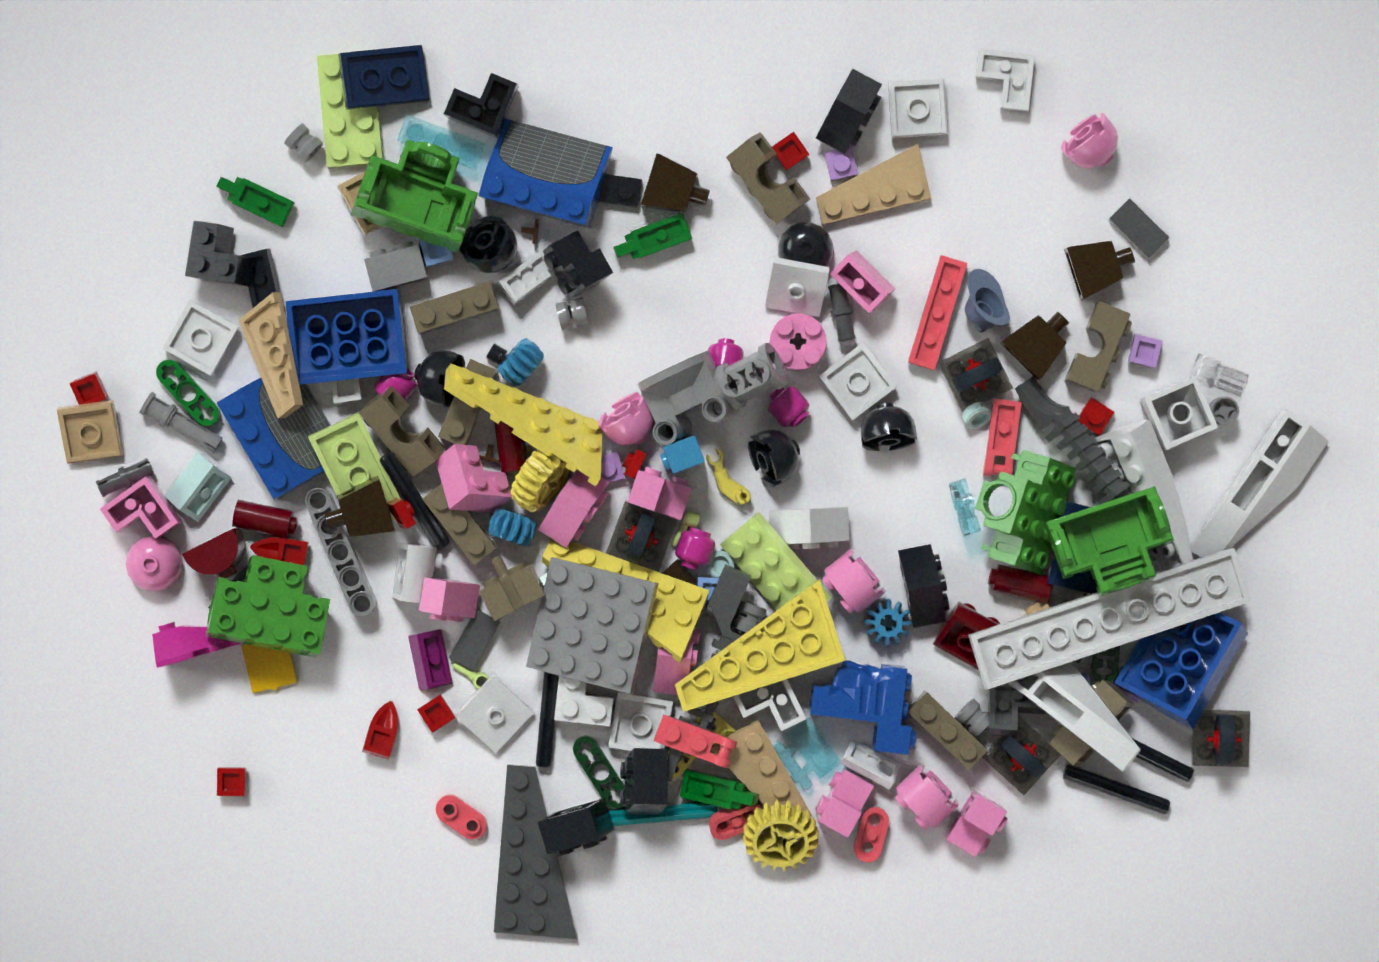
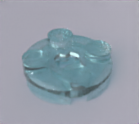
M966 479L950 482L949 489L963 535L966 536L980 532V524L977 516L974 514V499L972 493L969 492Z

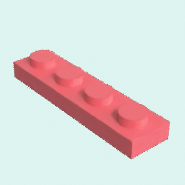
M940 255L907 363L935 370L967 267L966 262Z

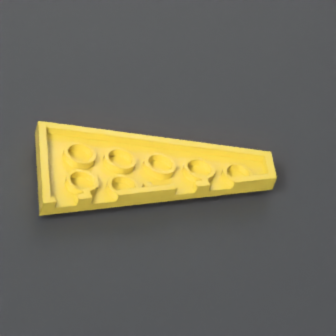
M450 363L445 374L444 390L472 408L479 406L491 414V420L497 424L503 421L514 428L511 433L547 456L556 455L567 463L565 466L572 472H575L577 469L589 477L588 482L596 487L601 480L602 430L598 426V421Z
M550 538L542 556V563L548 567L551 557L659 583L647 636L652 639L654 645L660 649L663 647L673 655V659L681 663L710 590L573 541L565 548Z
M820 579L678 681L675 687L683 712L845 661Z

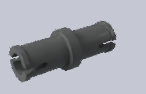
M839 283L828 286L833 308L830 312L831 317L835 318L838 341L852 340L856 338L851 319L853 309L849 307L846 290Z
M145 458L143 461L130 467L118 468V472L97 480L96 484L102 497H105L125 486L128 489L132 486V483L155 473L148 458Z

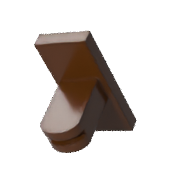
M535 218L534 228L521 227V233L533 234L532 243L536 245L540 219Z
M488 444L486 455H479L480 459L500 464L499 460L491 458L494 445Z

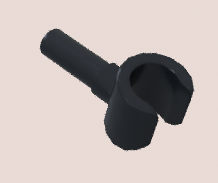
M494 343L486 358L500 365L501 361L506 360L505 354L507 350Z

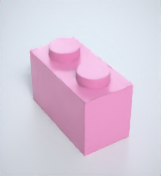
M857 250L849 253L830 273L868 313L878 309L896 290Z
M424 577L419 611L430 613V619L463 622L464 617L475 618L480 585Z

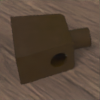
M656 153L641 207L686 213L689 201L706 206L710 190L695 186L696 172Z
M1112 241L1070 246L1064 249L1080 300L1123 279L1121 267L1135 263L1130 247L1115 252Z
M1056 312L1047 322L1038 315L1002 340L1000 344L1037 380H1040L1066 345V341L1059 333L1069 322L1059 312Z
M378 476L337 495L340 509L324 513L329 529L346 525L349 537L395 531Z

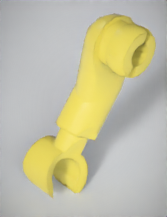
M715 449L719 454V459L716 462H712L707 454L706 461L714 467L715 471L713 473L718 490L739 505L748 503L751 494L747 488L729 477L727 469L722 464L724 459L723 452Z

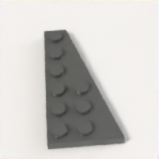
M507 764L494 932L577 939L557 852L547 854L537 823L547 817L536 766Z

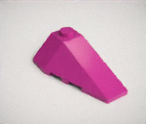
M175 622L158 626L160 632L152 634L157 668L242 644L206 637L207 626L182 625L176 627Z

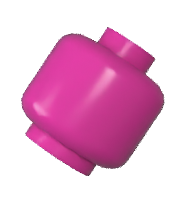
M728 338L718 339V343L712 344L708 348L716 367L723 363L731 365L743 359V349L734 344V340Z
M407 368V373L380 376L375 384V390L380 394L392 385L407 402L416 387L414 373Z
M795 387L776 389L769 396L772 402L768 406V411L783 427L791 426L795 428L810 414L807 411L810 407L809 402Z
M690 527L689 531L681 533L675 551L676 557L683 560L681 566L697 570L699 565L707 566L710 563L715 547V541L710 538L711 533Z

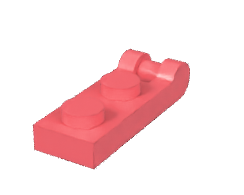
M993 399L983 476L999 475L1001 471L1012 475L1014 459H1011L1016 449L1022 402ZM995 455L1005 457L1004 465L994 464Z
M665 714L661 718L653 740L724 768H728L731 761L728 759L731 750H735L737 741ZM713 742L721 745L718 755L710 752Z

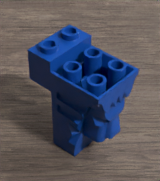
M845 660L841 665L837 666L831 684L812 683L809 705L810 714L875 722L872 747L875 751L909 755V748H915L916 732L912 730V726L909 723L901 722V719H907L908 703L904 701L905 691H910L912 675L907 673L908 669L905 666L881 664V668L870 664L860 665L853 661Z

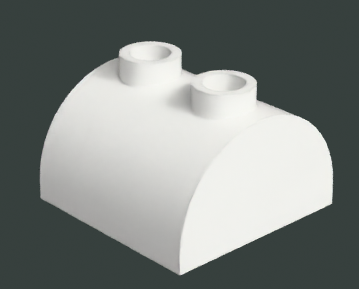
M399 542L392 598L405 602L420 603L424 577L433 578L434 570L441 569L442 554L437 553V547Z

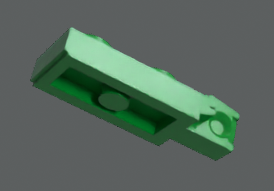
M220 177L216 187L229 193L227 200L231 201L232 204L280 227H284L295 202L245 178L237 177L235 182Z
M680 213L630 231V234L624 236L626 242L614 246L613 249L617 258L631 254L634 260L690 241L692 236L684 214Z
M686 769L684 771L680 797L731 810L734 808L741 809L742 804L749 806L757 805L759 794L745 791L746 784L739 783L740 781Z

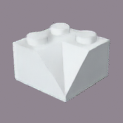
M1196 376L1140 399L1162 450H1168L1218 428Z

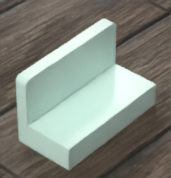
M197 452L167 491L165 497L179 511L199 522L232 477Z

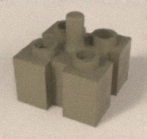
M500 555L491 559L498 575L483 582L484 589L479 591L494 621L545 596L544 586L532 564L526 567L525 563L522 562L507 569Z

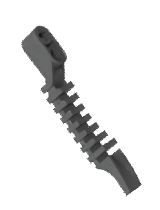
M1034 376L1015 388L1025 408L1041 430L1045 429L1052 421L1056 425L1045 437L1046 440L1051 442L1063 434L1065 438L1056 447L1061 451L1068 445H1071L1073 450L1066 456L1070 461L1079 456L1081 461L1076 465L1078 470L1081 471L1087 467L1090 471L1084 477L1089 483L1094 478L1097 480L1098 484L1091 489L1096 495L1104 490L1107 494L1098 504L1128 495L1130 484L1127 481H1122L1120 478L1121 472L1118 469L1114 470L1111 466L1113 464L1112 460L1105 458L1103 455L1104 449L1101 446L1097 447L1095 444L1097 440L1093 435H1088L1086 432L1088 430L1087 426L1080 424L1078 421L1080 417L1076 412L1073 414L1069 406L1058 404L1048 397ZM1161 546L1148 551L1152 563L1161 556Z
M726 564L704 612L716 618L722 633L720 640L713 639L711 644L712 647L723 650L733 642L732 640L735 641L742 636L731 631L730 625L751 578V575ZM719 702L707 704L704 710L698 707L688 710L689 714L701 718L700 723L681 715L679 720L709 730V727H707L708 722L712 723L714 718L712 711L717 709ZM670 748L667 759L669 782L672 781L677 763L684 753L674 748Z

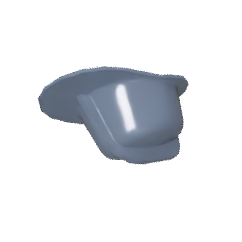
M972 270L967 278L970 296L965 305L966 316L979 333H983L995 325L1005 326L1009 323L1010 315L999 283L993 275L985 270Z

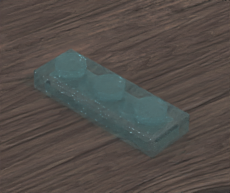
M408 114L405 116L397 141L403 144L408 139L415 143L428 142L438 145L447 150L451 156L459 157L458 164L473 170L477 169L486 145L478 140Z

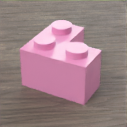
M454 444L436 460L449 510L494 513L496 509H499L512 498L506 473L484 471L477 446Z
M645 467L644 471L638 470L627 502L681 520L692 488L687 487L688 481L672 476L671 481L661 478V471Z
M576 470L559 493L538 530L567 548L572 539L578 541L586 529L582 525L583 522H590L597 508H600L608 496L604 490L609 481L601 477V480L595 487L588 482L589 477Z
M145 476L100 508L115 532L123 531L141 518L153 537L158 539L183 523L151 476Z
M700 629L694 630L681 663L673 659V655L663 647L661 649L658 648L653 692L678 695L675 684L695 670L690 668V666L696 667L698 650H692V648L699 645Z
M843 768L841 773L839 771L834 773L829 782V786L832 787L827 797L822 795L815 810L818 813L816 816L820 823L848 838L862 814L861 809L873 790L874 785L850 770Z
M973 789L945 838L974 857L977 856L978 852L983 854L991 841L988 838L989 834L993 836L995 831L1000 833L1008 820L1005 817L1007 811L999 804Z

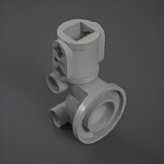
M766 342L758 347V352L731 365L723 363L716 367L709 350L644 379L638 383V387L656 423L653 428V437L657 443L666 446L690 436L692 423L688 417L683 415L684 412L702 404V414L705 419L711 422L721 421L737 414L740 408L746 406L747 400L772 388L780 390L788 386L789 380L779 354L770 343Z

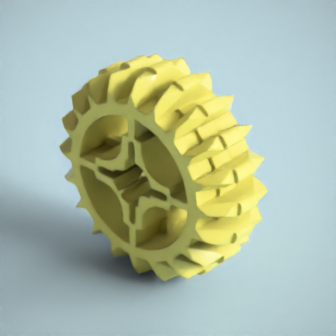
M537 449L526 459L525 464L520 467L521 470L515 476L516 480L512 483L510 493L512 499L521 508L531 513L539 511L542 507H546L550 501H553L561 488L565 486L566 480L570 477L571 470L565 467L567 463L556 455L547 456Z
M776 800L773 806L765 802L763 809L756 807L754 815L749 814L747 823H745L743 828V843L746 846L747 854L752 855L754 862L761 861L762 868L771 865L773 872L777 867H782L785 872L787 866H792L796 870L798 862L806 864L807 857H813L814 849L818 846L817 837L819 836V829L816 826V820L814 817H810L808 809L801 811L799 803L792 807L789 800L785 805H780L779 801Z

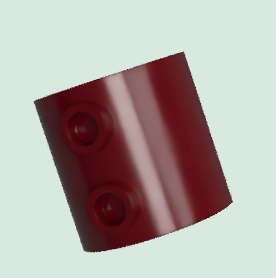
M234 528L183 553L182 556L186 563L196 572L206 575L216 574L218 578H227L238 572L236 566L243 558L245 539L241 529Z
M958 601L946 618V622L943 623L933 645L979 670L968 635L999 625L1000 622L993 617H985L978 613L971 604H962Z

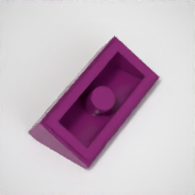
M438 629L408 636L419 690L453 684L442 630Z

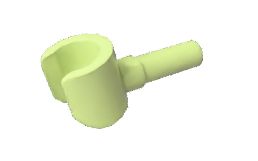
M688 511L685 514L679 531L671 541L673 546L677 547L681 533L686 531L687 527L697 528L700 514Z
M455 662L452 668L471 679L477 689L481 687V685L476 684L478 677L483 676L489 679L485 672L480 671L476 673L458 662Z

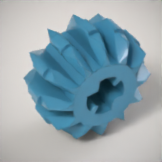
M527 338L522 339L506 355V360L501 361L498 366V372L508 383L519 386L535 371L543 360L544 354L534 342Z
M499 508L491 516L488 532L492 536L526 547L534 539L537 524L533 519Z
M886 599V608L883 609L881 603L876 601L875 606L879 611L876 613L870 608L867 610V613L874 616V619H865L864 624L874 625L866 633L870 636L878 632L874 638L876 644L884 636V644L886 647H889L890 637H893L896 644L901 643L897 635L899 632L903 636L908 637L909 633L902 629V626H912V622L909 620L902 621V618L908 616L910 612L909 610H904L898 613L902 607L901 602H897L894 608L891 609V599ZM885 615H890V618L895 621V626H890L891 630H886L885 626L880 624L882 618L885 620Z

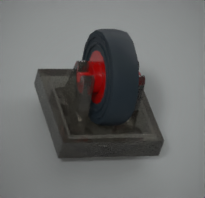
M989 338L938 362L962 413L973 403L986 402L1013 388Z
M625 501L606 553L659 572L678 520Z
M1204 709L1194 729H1192L1191 765L1249 767L1250 711Z
M1018 716L1017 736L1001 735L982 758L1019 792L1025 795L1061 754L1024 719Z

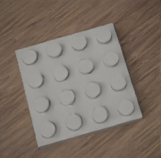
M551 557L543 589L545 596L541 598L526 667L633 694L659 583Z

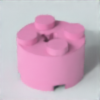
M794 313L783 317L776 323L771 332L769 343L779 354L785 368L800 371L812 367L821 359L826 348V334L819 321L807 314ZM796 334H799L800 338L806 342V344L801 345L800 350H796L795 345L790 344V340L794 339Z
M849 549L824 569L826 576L822 578L832 592L837 590L843 597L840 602L850 614L853 611L861 613L886 593L884 587L880 590L877 588L876 584L879 580L863 559L859 557L855 560L851 556L855 553L853 549Z
M920 764L896 787L898 793L895 799L904 809L907 810L910 807L917 815L915 820L922 828L927 830L929 827L936 828L959 806V802L957 799L952 802L948 797L952 794L949 788L931 770L927 773L923 772L925 766Z

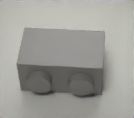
M411 241L396 245V251L386 253V249H380L370 252V258H366L364 261L372 291L389 290L429 279L420 246L413 245Z

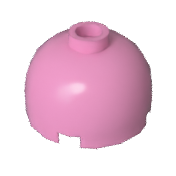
M1100 113V118L1094 114L1080 122L1070 132L1071 135L1075 136L1069 142L1065 139L1062 142V152L1075 165L1082 168H1094L1099 165L1105 166L1113 159L1118 135L1115 127L1104 113Z
M638 392L629 394L614 403L612 407L615 410L609 416L604 412L598 421V426L611 441L619 445L642 444L650 437L649 432L655 423L642 393L640 396Z
M153 536L141 538L133 544L127 554L126 569L128 576L135 585L144 590L160 591L167 589L176 583L182 573L183 559L176 544L166 537L155 539Z

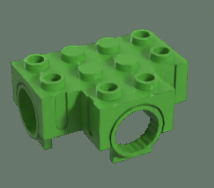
M407 139L398 164L371 155L350 215L367 219L368 222L385 228L395 229L394 231L411 237H418L422 241L439 247H446L448 250L457 253L470 222L478 192L452 184L460 160L459 157L451 156L447 150L438 145L428 142L415 143Z
M1023 450L1021 455L1013 453L1011 459L1019 461L1015 475L1001 471L998 480L992 482L984 480L975 509L982 511L985 516L983 526L995 529L996 532L992 545L983 544L981 549L989 552V558L1042 575L1043 569L1048 564V554L1051 548L1045 524L1048 521L1060 518L1064 513L1066 499L1070 488L1075 482L1077 468L1055 459ZM1007 486L1012 492V505L1004 515L995 517L991 514L988 507L989 497L996 488Z
M1156 487L1144 489L1046 522L1045 528L1063 579L1072 577L1079 572L1091 571L1093 580L1095 579L1097 584L1096 589L1099 597L1153 580L1156 574L1148 551L1158 546L1162 547L1171 544L1174 541L1164 505L1159 495H1157Z
M252 555L248 561L245 582L229 581V579L221 577L216 580L205 636L316 658L321 652L330 599L315 598L312 595L303 594V582L308 566Z

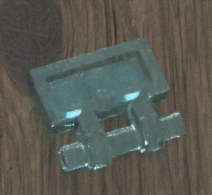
M809 717L786 733L792 741V744L788 747H785L780 739L772 744L781 761L791 772L792 775L790 777L795 783H799L804 791L813 785L807 776L810 772L814 771L819 779H821L841 764L840 758ZM796 751H799L807 761V764L803 767H800L792 757Z

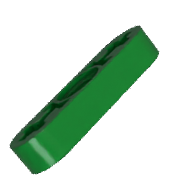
M164 360L159 363L156 368V376L166 389L199 424L203 426L215 425L220 420L221 410L212 398L178 362ZM165 366L170 368L175 366L174 375L178 379H182L183 375L186 377V380L180 382L175 390L172 388V385H175L176 382L170 377L166 379L163 377L166 373L163 369ZM186 385H192L196 389V396L191 401H185L181 396V390ZM202 396L205 398V401H202L201 404L207 409L211 407L214 409L211 413L214 417L212 420L207 418L202 420L203 411L197 406L194 411L191 408L192 405L200 401Z

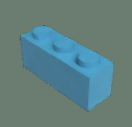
M695 435L663 447L665 453L660 454L665 470L671 469L673 474L705 462Z

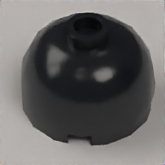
M486 216L479 219L481 223L477 224L474 228L471 225L467 228L460 246V252L475 270L483 273H497L505 269L516 256L517 239L512 228L502 218Z
M800 222L790 226L782 234L778 243V257L828 267L833 257V243L830 235L821 226L812 222Z
M444 350L428 355L422 364L419 363L414 373L420 395L436 406L449 408L454 395L444 390L446 370L450 363L465 368L464 356Z
M893 403L878 404L876 409L870 411L864 417L861 424L862 447L866 450L880 451L879 446H890L889 451L898 450L913 445L915 439H917L914 419L909 412L901 407L893 406Z
M778 430L761 431L750 437L753 440L748 442L749 456L755 471L761 468L764 477L760 479L768 487H776L789 480L798 467L800 448L794 439L791 440L788 435Z

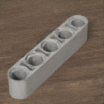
M314 488L306 495V507L350 610L356 616H367L376 608V597L345 525L337 527L333 534H328L323 529V523L326 520L324 513L338 509L332 494L325 488ZM318 492L326 497V504L320 509L316 508L312 503L314 494ZM338 544H343L348 549V556L344 560H339L334 555V548ZM349 570H354L359 575V581L355 586L349 585L345 581V574ZM359 596H366L370 600V607L367 611H360L356 607V600Z

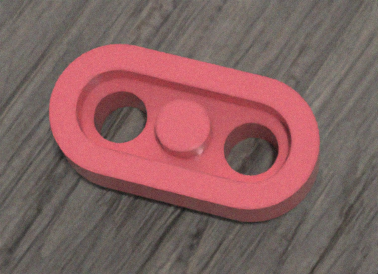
M452 794L445 795L436 804L438 818L465 838L477 839L486 831L487 820L485 816L458 796ZM446 805H453L455 812L447 814L444 810ZM473 820L477 823L478 827L476 830H470L467 827V823Z
M757 803V805L753 806L742 804L741 809L734 808L730 810L725 808L714 813L708 821L712 836L719 840H726L743 833L745 823H747L749 814L754 815L756 807L761 808L760 804Z
M872 806L867 808L862 813L853 848L857 858L863 862L877 860L883 849L889 826V817L885 810L880 807ZM877 815L880 818V822L877 825H871L869 822L871 816ZM869 842L873 845L870 852L862 850L864 843Z

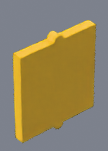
M247 644L241 645L252 693L268 689L277 690L280 686L298 682L291 653Z

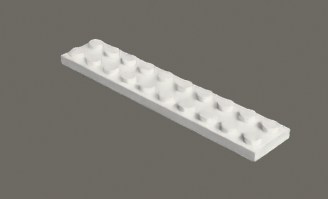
M1229 548L1156 572V577L1153 580L1099 597L1098 592L969 634V640L984 688L988 690L1251 602L1235 548Z

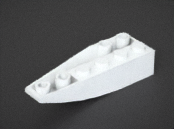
M1281 410L1190 545L1191 551L1202 558L1234 546L1298 488L1329 441L1310 424L1289 410Z
M1150 419L1130 423L1096 437L1097 441L1095 444L1097 447L1101 446L1104 449L1103 455L1105 458H1110L1113 462L1111 466L1114 470L1118 469L1121 472L1120 478L1122 481H1127L1130 484L1128 495L1133 492L1156 487L1157 495H1159L1164 505L1174 538L1171 544L1162 546L1161 556L1154 561L1158 569L1162 571L1192 561V551L1180 498Z
M1072 662L1008 683L1122 772L1126 770L1141 749Z

